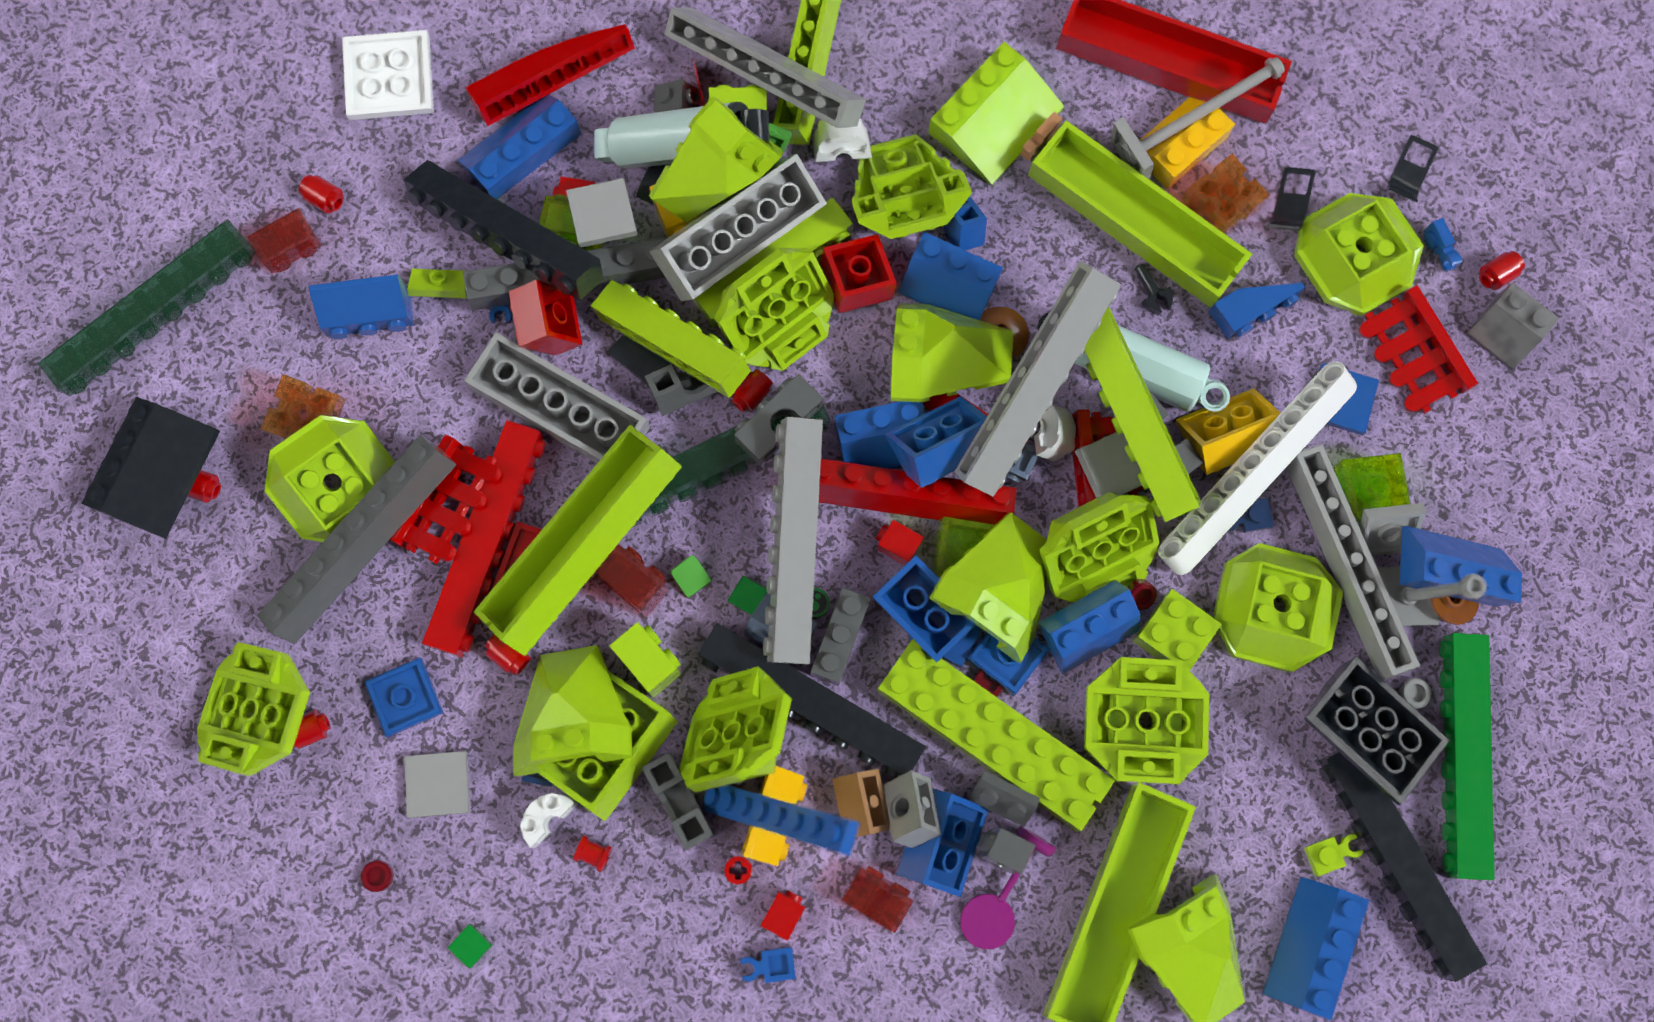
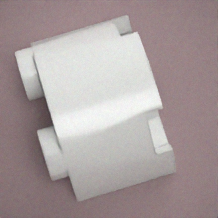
M859 119L857 127L836 128L823 120L819 121L813 138L815 162L835 161L836 157L841 153L850 154L852 159L872 158L867 129L862 124L861 119Z
M1052 404L1039 420L1041 425L1040 431L1034 435L1036 455L1055 462L1074 450L1076 425L1070 411Z
M553 793L540 796L530 803L520 825L523 838L529 847L536 848L551 833L548 825L552 818L564 819L579 803L568 796Z

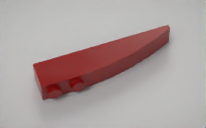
M626 24L602 29L534 52L466 86L465 89L475 110L485 124L490 126L632 51L635 47Z

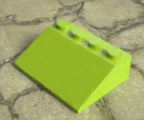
M1004 41L930 119L928 133L992 186L1020 156V153L1023 151V145L1035 135L1036 130L1053 112L1059 114L1064 105L1030 63Z
M610 671L612 684L620 698L624 714L631 725L633 757L602 762L598 757L592 755L545 763V772L539 773L605 822L643 771L642 767L649 763L678 723L666 709Z

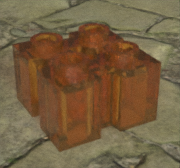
M1232 153L1214 167L1210 176L1206 173L1189 186L1182 200L1192 211L1198 215L1202 212L1208 218L1207 221L1228 235L1238 226L1242 219L1244 221L1261 209L1270 194L1256 179L1249 182L1244 177L1247 169Z
M282 374L274 394L275 397L280 399L277 409L269 407L261 430L286 439L319 415L339 417L346 399L319 387H316L315 392L311 393L313 386ZM308 407L309 415L303 420L299 413L301 410L306 411Z

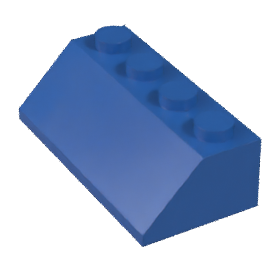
M548 94L528 105L457 161L485 193L498 199L580 136L581 131L578 121L561 101Z
M1410 526L1402 527L1399 585L1416 589L1461 582L1462 578L1466 575L1477 574L1486 583L1485 593L1481 597L1469 599L1463 594L1450 597L1494 607L1521 603L1522 572L1501 548Z
M1300 877L1262 994L1331 1021L1369 900L1343 889Z

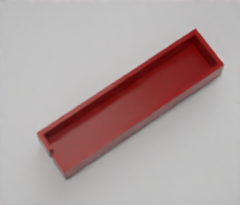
M1073 0L1056 46L1057 50L1205 102L1264 68L1267 59L1278 57L1285 69L1279 78L1274 79L1271 76L1219 107L1263 124L1268 122L1275 111L1283 89L1282 86L1285 83L1292 60L1123 0Z

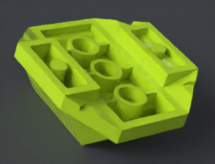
M1348 193L1305 217L1302 229L1298 230L1294 257L1326 304L1351 311L1352 314L1363 316L1412 287L1424 245L1392 198ZM1356 245L1362 246L1365 249V253L1360 252Z
M778 248L723 290L721 304L714 319L731 348L735 347L746 356L745 361L748 365L770 367L771 369L783 371L828 337L830 327L828 321L832 312L834 293L811 250L808 248Z
M319 415L270 450L264 491L302 539L323 543L396 461L364 420ZM337 474L341 478L342 484L336 489L328 488L324 483L326 475Z
M1108 492L1051 521L1046 543L1039 550L1049 589L1055 597L1074 603L1113 580L1128 587L1134 580L1146 579L1148 574L1146 569L1154 559L1160 544L1151 505L1152 502L1146 496L1122 495Z
M1258 543L1224 563L1213 618L1222 624L1218 629V633L1225 642L1232 658L1291 673L1332 649L1344 592L1316 557ZM1275 598H1279L1284 602V612H1280L1274 607Z
M237 642L232 649L233 653L226 657L216 670L197 727V739L200 747L198 762L238 774L252 776L291 754L310 691L289 654Z
M1120 657L1086 686L1084 749L1115 781L1180 784L1208 756L1209 692L1191 673L1183 660ZM1143 712L1149 714L1152 719V725L1147 730L1143 729L1139 724V716Z
M760 667L713 679L707 689V696L700 702L692 716L679 768L686 786L694 792L773 774L777 756L781 752L792 699Z

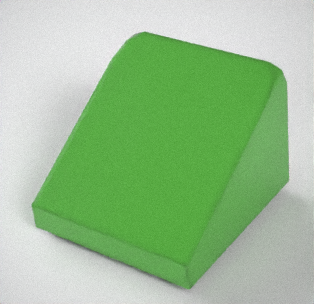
M691 555L670 571L671 576L687 598L712 582L694 555Z

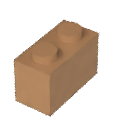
M879 768L832 779L840 817L860 823L856 837L889 830L890 822Z

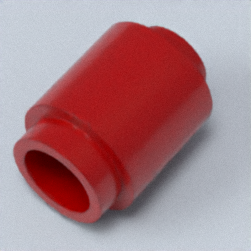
M318 175L305 176L298 188V192L302 195L304 201L327 214L339 210L344 201L342 189Z
M1515 251L1503 252L1480 267V282L1486 288L1495 291L1499 290L1521 275V272L1525 269V262Z
M755 369L747 375L733 393L732 404L741 412L746 410L753 412L770 393L769 388L773 385V382L762 371Z
M201 470L188 497L204 503L216 499L221 490L219 477Z
M495 634L485 645L488 649L486 656L507 674L519 675L531 661V657L528 654L522 655L502 642Z
M315 709L303 714L293 749L296 747L298 749L304 748L328 737L327 731L331 729L325 713L320 714Z

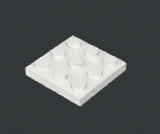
M427 30L342 37L346 116L349 120L434 113L430 41Z

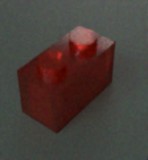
M299 208L247 236L263 265L271 274L287 270L292 262L301 257L307 258L316 253L317 248L323 246Z

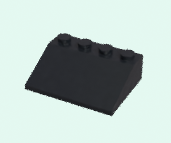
M136 397L128 410L124 422L116 433L109 451L102 460L94 480L87 489L81 504L166 539L220 430L154 402Z
M1357 656L1338 667L1322 687L1304 718L1312 728L1398 806L1402 805L1449 742L1447 737Z

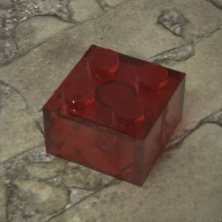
M618 544L595 573L605 585L646 619L669 593L666 586L668 581L653 565L649 568L644 566L643 557L632 547L628 546L624 549Z

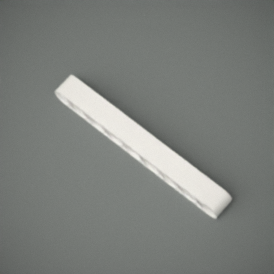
M1331 362L1316 374L1201 499L1200 507L1190 511L1161 543L1158 555L1175 574L1184 575L1199 563L1355 393L1357 389L1356 381L1341 362Z

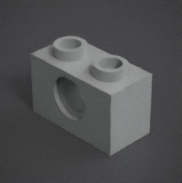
M911 770L883 785L890 822L889 830L894 842L914 848L941 835L931 778Z

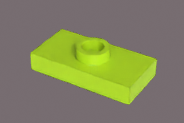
M412 268L407 288L408 295L414 297L467 299L463 272L466 271Z

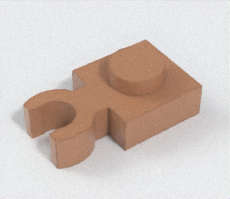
M1053 112L1036 130L1035 135L1023 145V151L1020 155L1027 161L1031 160L1037 151L1049 142L1059 130L1063 118Z

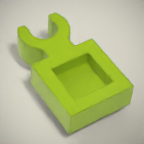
M1356 834L1342 837L1339 844H1337L1335 837H1330L1303 847L1315 877L1347 866L1343 857L1357 858L1363 855V850L1353 852L1348 847L1349 842L1357 838Z

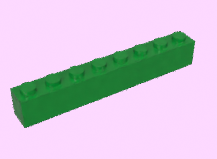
M1452 633L1443 636V640L1439 644V655L1443 658V670L1440 672L1439 683L1441 688H1444V700L1440 704V715L1444 718V730L1441 733L1449 739V742L1444 747L1445 761L1441 764V776L1445 779V791L1441 796L1442 808L1446 810V822L1442 825V837L1446 841V853H1444L1442 858L1443 870L1447 872V878L1495 881L1489 635Z

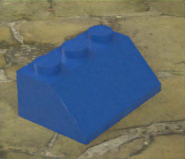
M924 232L911 258L898 293L921 304H929L980 320L999 281L1003 267Z
M398 274L309 285V292L319 327L327 337L330 336L332 339H344L348 337V334L359 333L365 336L374 335L377 333V330L383 329L399 332L405 330L406 326H414L411 296L408 295L407 287Z
M960 396L885 433V436L906 475L922 488L956 470L987 416Z
M900 401L835 415L834 427L842 461L887 469L901 468L902 466L887 441L885 433L924 415L922 402Z
M916 555L872 598L937 663L977 624L964 615L950 614L929 598L939 578Z
M1113 580L1038 622V625L1060 672L1064 674L1139 632L1141 614L1130 589Z
M932 788L941 835L914 848L905 846L896 875L961 897L988 809L952 793Z

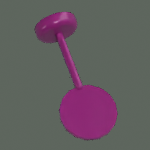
M1020 826L1018 828L1017 836L1036 845L1031 856L1035 850L1047 857L1055 853L1057 848L1025 827ZM1012 874L999 896L980 894L971 898L963 907L960 916V927L965 938L973 946L983 950L996 949L1004 945L1012 936L1015 928V915L1010 904L1005 900L1021 874Z

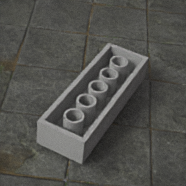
M794 154L779 160L760 179L713 206L649 252L680 301L692 300L827 203L799 156Z
M495 332L464 380L472 392L595 463L601 460L629 425L633 426L643 435H646L650 428L647 418L527 349L519 347L518 344Z

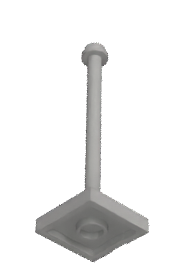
M1278 57L1267 59L1264 68L1142 141L1136 137L1125 118L1122 117L1113 123L1110 142L1125 163L1150 180L1154 163L1147 154V150L1269 77L1279 78L1285 71L1284 66Z
M1400 566L1377 567L1402 626L1439 625V617L1434 611L1430 599L1462 594L1469 599H1476L1481 597L1486 590L1484 579L1477 574L1466 575L1462 578L1461 582L1415 589L1399 585Z

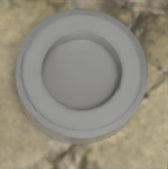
M1413 678L1401 684L1399 695L1414 709H1418L1430 702L1431 689L1424 680Z

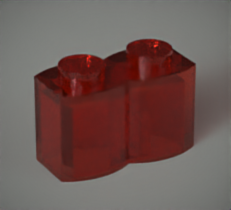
M868 866L866 870L859 868L841 900L895 933L914 900L908 897L911 891L896 882L891 887L882 881L884 875L871 866Z

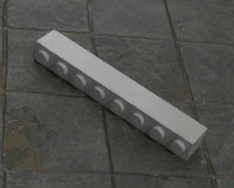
M671 7L664 35L836 128L857 127L866 102L865 98L693 7Z
M1082 261L1078 263L954 471L964 483L991 496H994L996 491L1003 486L1007 473L1012 465L1019 460L1022 448L1029 437L1033 436L1036 432L1039 420L1044 412L1051 407L1053 397L1059 387L1068 379L1069 371L1074 362L1083 354L1085 344L1091 334L1100 326L1101 318L1106 309L1115 301L1121 286L1120 283Z
M786 417L781 420V424L776 426L775 440L779 442V454L775 455L773 467L774 472L778 473L777 485L774 484L772 489V502L776 503L775 515L771 516L770 532L774 533V545H770L768 561L773 565L772 576H768L767 594H771L770 606H767L765 611V624L769 625V636L764 638L763 654L767 656V662L810 664L823 420Z
M1323 445L1300 452L1286 468L1335 581L1344 592L1343 599L1375 673L1384 681L1420 667Z

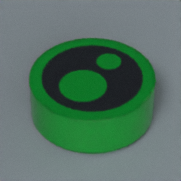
M814 588L812 619H818L828 612L830 599L825 591Z

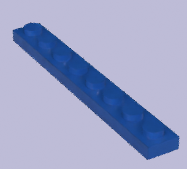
M728 785L708 789L704 797L705 803L702 810L847 856L851 854L860 823Z

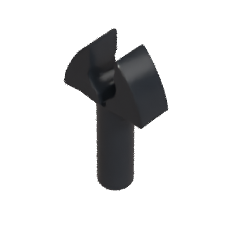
M1145 264L1137 265L1134 270L1148 293L1147 299H1144L1141 305L1151 313L1160 315L1162 310L1156 303V298L1164 301L1169 311L1173 303L1171 287L1165 290L1158 288Z

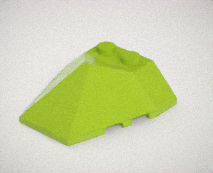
M713 96L692 118L688 125L691 129L684 142L678 143L675 148L677 152L676 157L670 166H665L649 196L653 201L687 223L760 179L782 157L784 152L772 141L769 140V143H766L739 121L730 108Z
M917 134L870 146L872 158H861L859 160L858 180L855 182L856 191L855 197L852 198V207L859 224L889 239H894L947 225L970 197L972 190L963 171L952 168L948 159L945 157L940 158L936 155L935 149Z
M899 303L896 311L892 354L891 401L925 402L929 401L930 397L947 393V396L956 395L957 391L974 387V390L1007 383L1011 377L1013 331L929 304Z
M1008 513L983 536L984 538L974 548L968 549L962 559L943 572L929 598L952 615L966 616L999 640L997 648L1016 662L1021 663L1035 638L1047 585V577L1039 550L1046 543L1047 539L1016 515Z
M597 645L540 655L513 744L514 776L545 772V763L592 755L598 757L602 762L633 757L631 725L624 714L620 698L614 689L611 681L612 678Z
M1213 874L1192 887L1195 895L1166 914L1148 915L1127 929L1141 961L1145 966H1150L1158 975V982L1163 988H1168L1177 999L1175 1003L1191 1022H1218L1245 1003L1230 906L1217 874Z

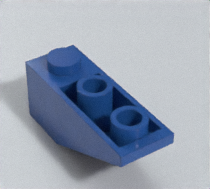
M1302 283L1239 288L1214 303L1208 312L1227 339L1234 335L1241 338L1253 329L1251 325L1258 320L1263 324L1277 314L1275 310L1282 305L1287 309L1300 300L1298 295L1305 286Z

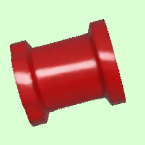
M584 835L577 846L573 861L579 862L581 860L597 867V871L602 873L613 847L609 845L603 847L589 841V837Z
M741 856L729 859L724 868L727 880L737 885L748 881L753 872L752 864L745 857ZM736 861H741L742 867H747V873L742 874L741 879H736V875L730 873V867H735Z

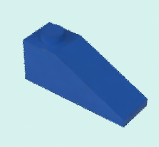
M970 196L947 225H943V228L952 244L961 249L969 250L985 245L987 218Z

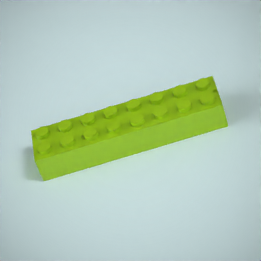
M1067 120L1032 162L1028 173L1030 178L1210 308L1217 302L1252 256V253Z
M1108 306L1101 318L1100 326L1091 334L1085 344L1083 353H1086L1090 361L1086 364V368L1092 380H1099L1103 390L1099 391L1100 398L1106 408L1111 406L1116 416L1111 420L1118 435L1124 433L1128 442L1124 446L1130 461L1132 463L1137 461L1141 469L1137 475L1144 490L1149 488L1154 497L1151 505L1158 518L1163 516L1165 522L1200 507L1201 500Z
M629 425L475 609L474 613L489 626V629L502 642L525 656L682 466L653 441Z
M913 639L877 690L882 696L1000 779L1039 797L1038 805L1076 832L1083 830L1097 809L1092 803H1101L1115 782L1112 777L943 659L936 663Z
M1140 782L1131 784L1046 1003L1043 1016L1055 1022H1115L1139 960L1138 953L1127 929L1148 915H1156L1196 806Z

